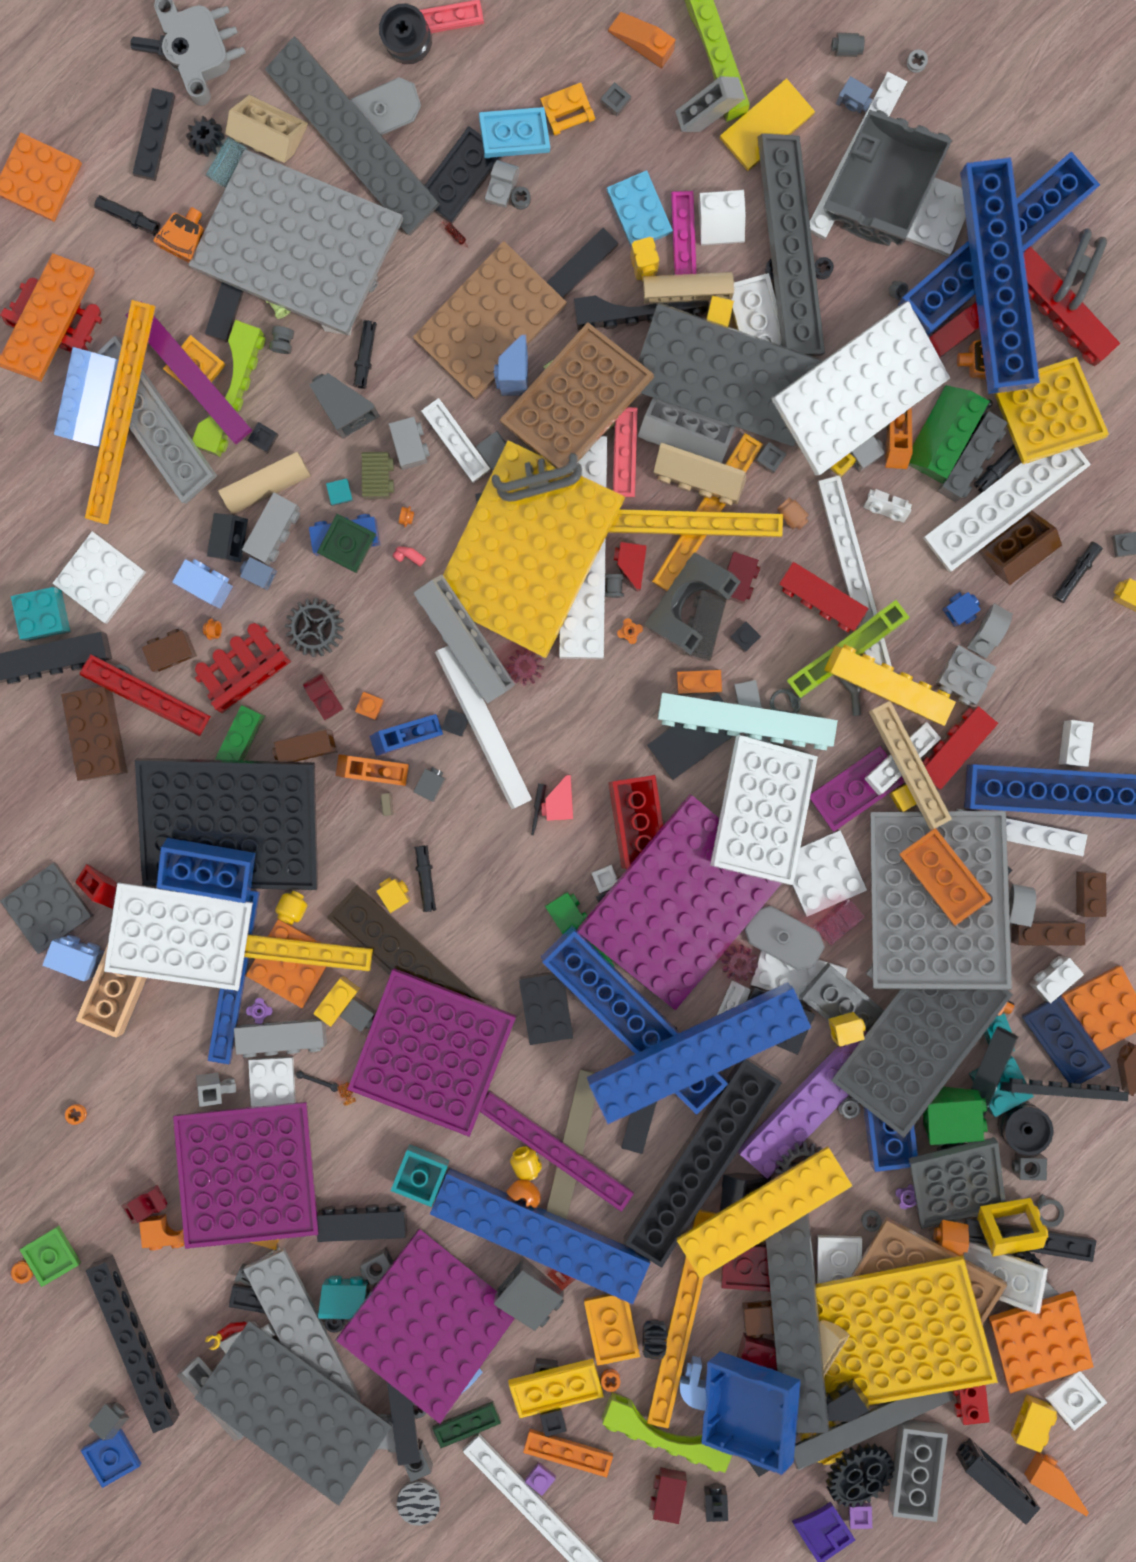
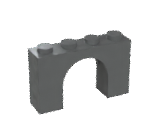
M694 552L673 581L669 590L662 597L658 606L649 616L645 626L656 635L691 655L703 637L692 627L682 622L681 610L687 598L699 590H711L729 600L741 581L728 570Z

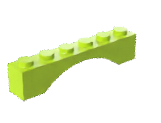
M684 0L690 19L694 23L703 42L714 80L720 76L739 78L745 99L725 113L724 116L726 122L740 118L748 112L750 104L714 0Z
M235 320L228 339L233 357V377L225 399L239 412L243 405V393L250 386L251 379L249 376L251 371L256 369L258 363L257 354L259 349L262 350L264 347L265 337L260 328ZM211 416L198 423L192 440L199 450L221 457L222 452L225 453L228 447V435Z
M895 600L836 646L843 648L844 644L856 649L855 654L860 656L909 620L910 617L899 602ZM834 647L787 680L800 698H803L833 676V674L824 669Z
M611 1392L602 1415V1425H605L606 1429L612 1432L620 1431L625 1433L628 1438L633 1440H643L650 1447L663 1448L673 1456L681 1455L686 1457L693 1464H704L711 1471L726 1473L732 1455L703 1445L702 1435L679 1436L665 1432L654 1425L647 1424V1420L637 1410L631 1399Z

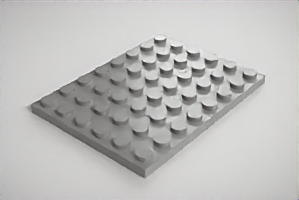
M245 149L188 265L195 271L348 336L404 218L403 215Z
M951 811L949 814L952 820L936 828L991 897V901L955 927L899 856L901 852L932 831L929 829L922 813H870L873 989H1012L1006 811Z

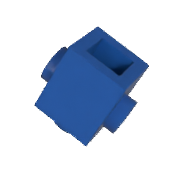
M960 592L949 599L951 603L942 609L954 627L963 622L966 625L977 618L976 613L981 610L978 606L980 605L975 595H970L969 592L963 595Z

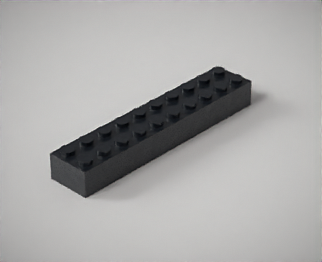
M749 1058L734 1066L726 1079L728 1085L712 1100L624 1236L625 1245L661 1268L678 1244L676 1238L686 1232L782 1084L779 1077Z

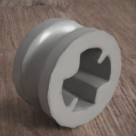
M919 49L912 51L907 59L908 69L914 73L924 70L928 62L927 54ZM914 57H916L917 59H922L920 63L921 66H918L917 63H912Z

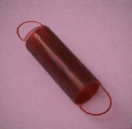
M452 223L445 225V230L460 246L463 245L466 238Z

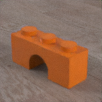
M166 1214L148 1216L139 1222L142 1248L159 1250L163 1246L171 1245V1248L184 1246L183 1229L173 1230L167 1223Z

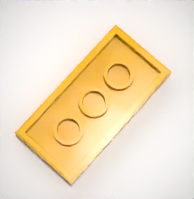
M786 78L721 134L720 140L744 168L749 171L760 162L757 138L762 133L791 135L811 118L815 111Z
M593 1358L508 1380L519 1419L604 1397Z

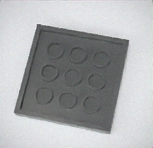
M996 1137L908 1158L918 1221L921 1229L940 1225L942 1220L956 1221L976 1216L979 1213L980 1206L1006 1202L999 1145Z

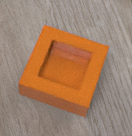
M363 692L355 712L376 720L384 700Z

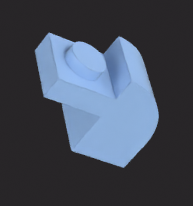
M692 1356L691 1363L686 1364L685 1376L680 1377V1393L683 1400L689 1406L705 1411L707 1404L706 1381L699 1380L702 1362L700 1357Z

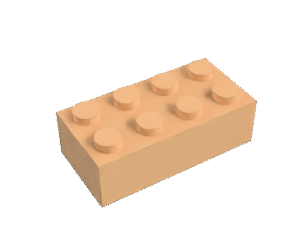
M107 944L76 1021L117 1038L124 1034L147 978L104 972Z

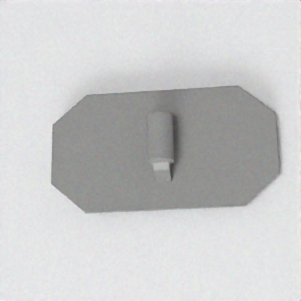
M400 77L351 98V101L381 135L414 122L421 107L415 84Z
M772 906L761 908L744 928L748 941L752 946L796 970L814 967L825 948L819 931Z

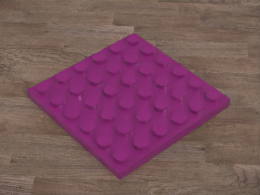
M393 968L347 1090L470 1137L516 1015Z
M307 1101L177 1114L173 1116L185 1249L319 1234Z
M418 1229L335 1340L440 1424L515 1318L494 1305L496 1290L422 1230Z

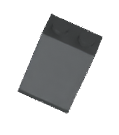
M329 373L317 375L313 378L312 383L309 384L343 439L380 417L372 402Z
M523 1258L496 1289L497 1292L494 1298L495 1306L536 1331L539 1326L542 1328L550 1318L548 1315L553 1310L557 1311L564 1302V1291L527 1259Z

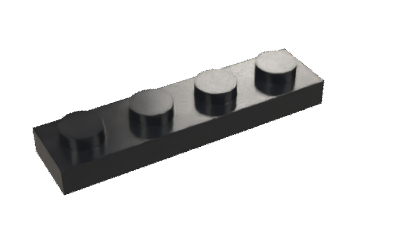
M152 88L133 169L135 177L152 181L157 179L176 97L172 92Z

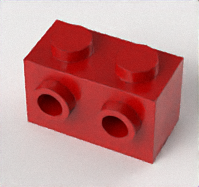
M986 1385L952 1391L957 1399V1403L954 1404L956 1418L959 1417L963 1425L990 1422Z

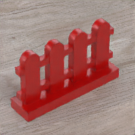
M37 278L28 279L26 284L21 283L19 288L22 291L16 303L11 301L9 305L12 310L4 308L0 316L6 325L15 328L39 281ZM80 303L70 325L76 314L82 316L76 329L71 328L69 325L58 348L72 353L73 347L89 351L85 344L86 342L91 343L92 337L90 334L95 324H101L102 322L100 317L101 311L96 304H90L86 310L80 308Z
M256 623L250 624L247 629L250 635L249 638L244 641L239 636H234L230 640V646L232 647L230 652L226 654L223 650L217 649L212 655L215 661L214 664L209 667L204 662H200L195 666V672L198 675L195 677L196 681L204 683L210 692L207 696L212 701V706L220 713H224L292 662L287 654L279 651L281 647L278 643L273 645L266 635L269 631L266 626L261 628ZM254 642L263 653L257 658L248 647ZM236 655L245 665L240 671L231 661ZM219 668L228 679L223 684L220 683L214 674Z

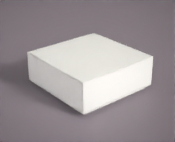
M612 865L592 872L599 893L611 889L618 880Z

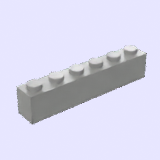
M442 574L414 592L418 603L424 608L430 621L436 626L442 635V639L451 648L456 660L461 663L468 678L473 681L480 696L485 699L487 704L515 685Z

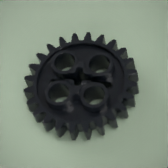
M866 1443L864 1448L858 1444L857 1450H853L851 1447L850 1453L846 1454L843 1452L842 1459H835L837 1465L830 1466L832 1471L827 1473L829 1479L825 1481L828 1485L826 1488L838 1505L843 1503L844 1507H847L850 1504L854 1508L857 1503L862 1506L865 1500L870 1503L871 1497L878 1498V1492H885L883 1486L890 1485L888 1479L893 1478L891 1472L895 1471L892 1466L894 1462L887 1450H884L882 1446L878 1447L876 1443L872 1446Z

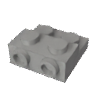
M958 645L935 684L940 686L939 690L959 697L958 701L966 706H970V704L977 705L997 667Z

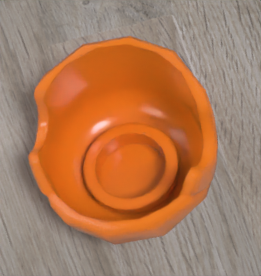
M517 1180L506 1191L515 1201L523 1198L526 1201V1206L531 1205L533 1208H536L540 1204V1192L528 1180Z

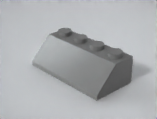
M653 398L645 414L638 437L650 443L653 442L658 445L664 443L722 463L736 426Z

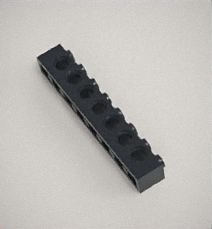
M111 1255L94 1262L86 1270V1274L153 1433H156L174 1425L180 1414L114 1256Z

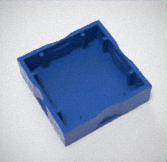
M720 1351L707 1363V1404L703 1418L702 1444L729 1455L742 1457L754 1465L782 1475L794 1463L800 1379Z

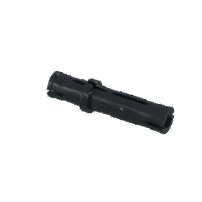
M102 195L96 198L94 204L96 209L127 222L134 229L139 228L153 236L159 232L160 223L144 216L142 212L130 210Z
M369 320L363 321L358 358L354 363L356 370L353 387L358 385L359 389L367 388L368 373L372 369L370 361L377 323L373 322L372 324V321Z
M1014 443L993 465H989L986 468V472L974 482L975 488L981 486L978 491L984 492L995 480H999L1002 477V473L1019 457Z
M1091 541L1082 556L1077 557L1075 560L1076 564L1057 591L1052 595L1054 599L1061 603L1066 602L1068 596L1086 571L1091 570L1093 567L1092 563L1103 550L1099 544Z
M428 845L414 847L417 862L415 870L418 871L423 912L436 911L431 874L433 866L430 864Z

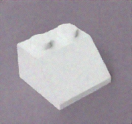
M744 190L700 193L698 212L701 246L744 243Z

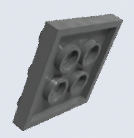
M56 863L49 865L0 901L37 954L49 948L52 940L66 936L94 916Z

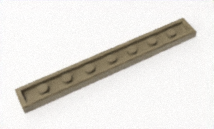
M580 1069L563 1138L565 1144L581 1155L583 1154L596 1100L587 1080L588 1076L596 1072ZM556 1167L546 1211L567 1220L576 1180L558 1167Z

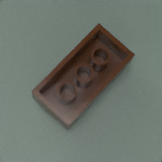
M101 686L61 694L77 781L128 773L113 692Z

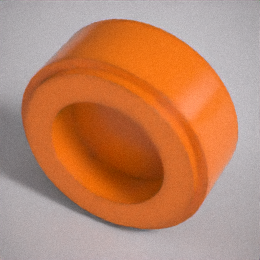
M26 1260L18 1261L11 1269L12 1279L20 1284L28 1282L34 1275Z

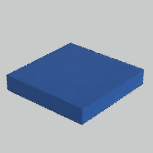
M122 1428L113 1439L102 1440L98 1438L80 1450L102 1488L137 1469L142 1464Z

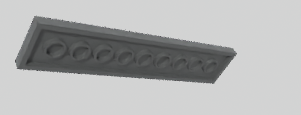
M294 36L265 70L383 207L403 215L404 219L400 226L411 236L441 203L300 40Z
M762 133L757 138L781 344L786 348L809 356H822L825 354L800 136Z
M808 1213L766 1239L778 1372L800 1379L796 1433H828L829 1423Z

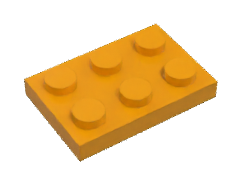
M610 1294L585 1298L584 1304L597 1366L640 1357L630 1304Z

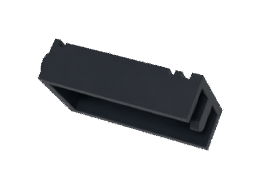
M971 1438L960 1444L956 1456L965 1472L1027 1525L1041 1509L1029 1489L1025 1486L1023 1487L1014 1476L973 1442Z

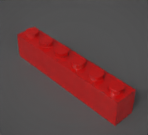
M1030 246L1023 253L1029 299L1038 305V310L1041 314L1051 319L1057 331L1063 332L1069 344L1082 353L1083 359L1095 367L1121 343L1083 302L1076 310L1072 311L1069 309L1070 302L1076 296L1071 289H1069L1060 302L1054 301L1053 297L1060 289L1063 280Z

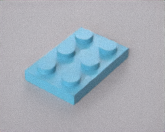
M544 107L479 112L485 158L550 153Z
M647 170L607 187V193L630 247L633 241L652 237L656 241L672 234L673 230Z

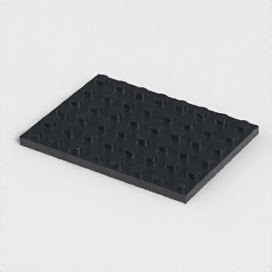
M166 758L135 759L142 886H157L161 847L167 838L256 853L251 889L317 890L315 762Z

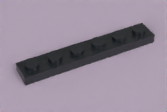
M1009 1078V1082L1000 1081V1090L1012 1093L1128 1101L1129 1095L1128 1092L1119 1091L1120 1087L1106 1085V1089H1101V1085L1087 1084V1088H1081L1082 1084L1068 1082V1086H1062V1082L1048 1081V1085H1043V1081L1029 1079V1083H1023V1079Z

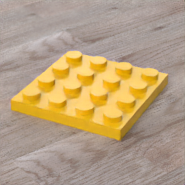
M1077 357L1038 369L1040 383L1032 389L994 393L1003 418L1008 422V430L1023 465L1107 438L1109 435Z

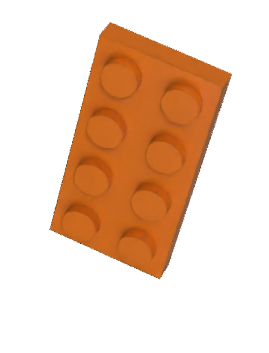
M936 828L899 854L954 927L991 901V897Z

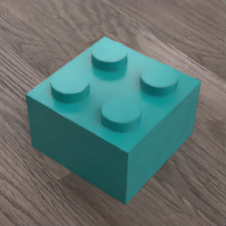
M51 587L11 596L20 640L33 641L71 632L62 590Z
M1011 1056L1000 1081L1009 1082V1078L1023 1079V1083H1027L1014 1057ZM979 1068L968 1073L973 1082ZM999 1083L988 1112L996 1117L1033 1098L1034 1095L1001 1091Z
M409 1144L391 1191L432 1207L450 1160Z

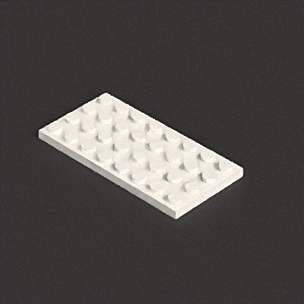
M908 301L894 309L771 399L815 475H820L949 380L950 376Z

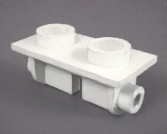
M870 489L867 496L868 499L863 508L873 513L890 517L892 520L905 522L912 504L908 503V500L893 496L890 502L888 501L890 494L878 489Z

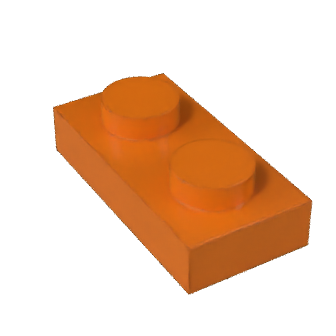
M721 670L677 672L678 694L722 692Z

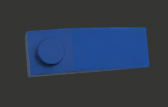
M437 714L378 731L369 737L375 755L380 756L441 736L443 732Z

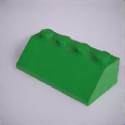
M946 385L912 445L909 466L943 483L950 475L990 401L971 390Z

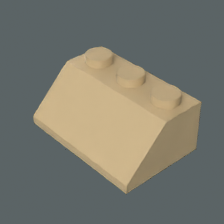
M248 95L229 110L225 134L232 137L236 142L244 143L257 152H263L274 160L285 163L294 155L308 123Z

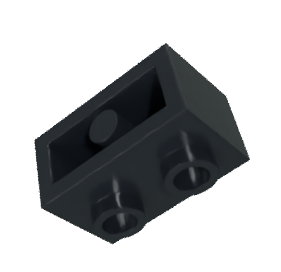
M214 513L207 557L241 562L248 519L235 515Z

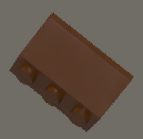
M1031 510L981 548L979 553L995 574L1008 585H1011L1060 548L1062 543L1057 528Z

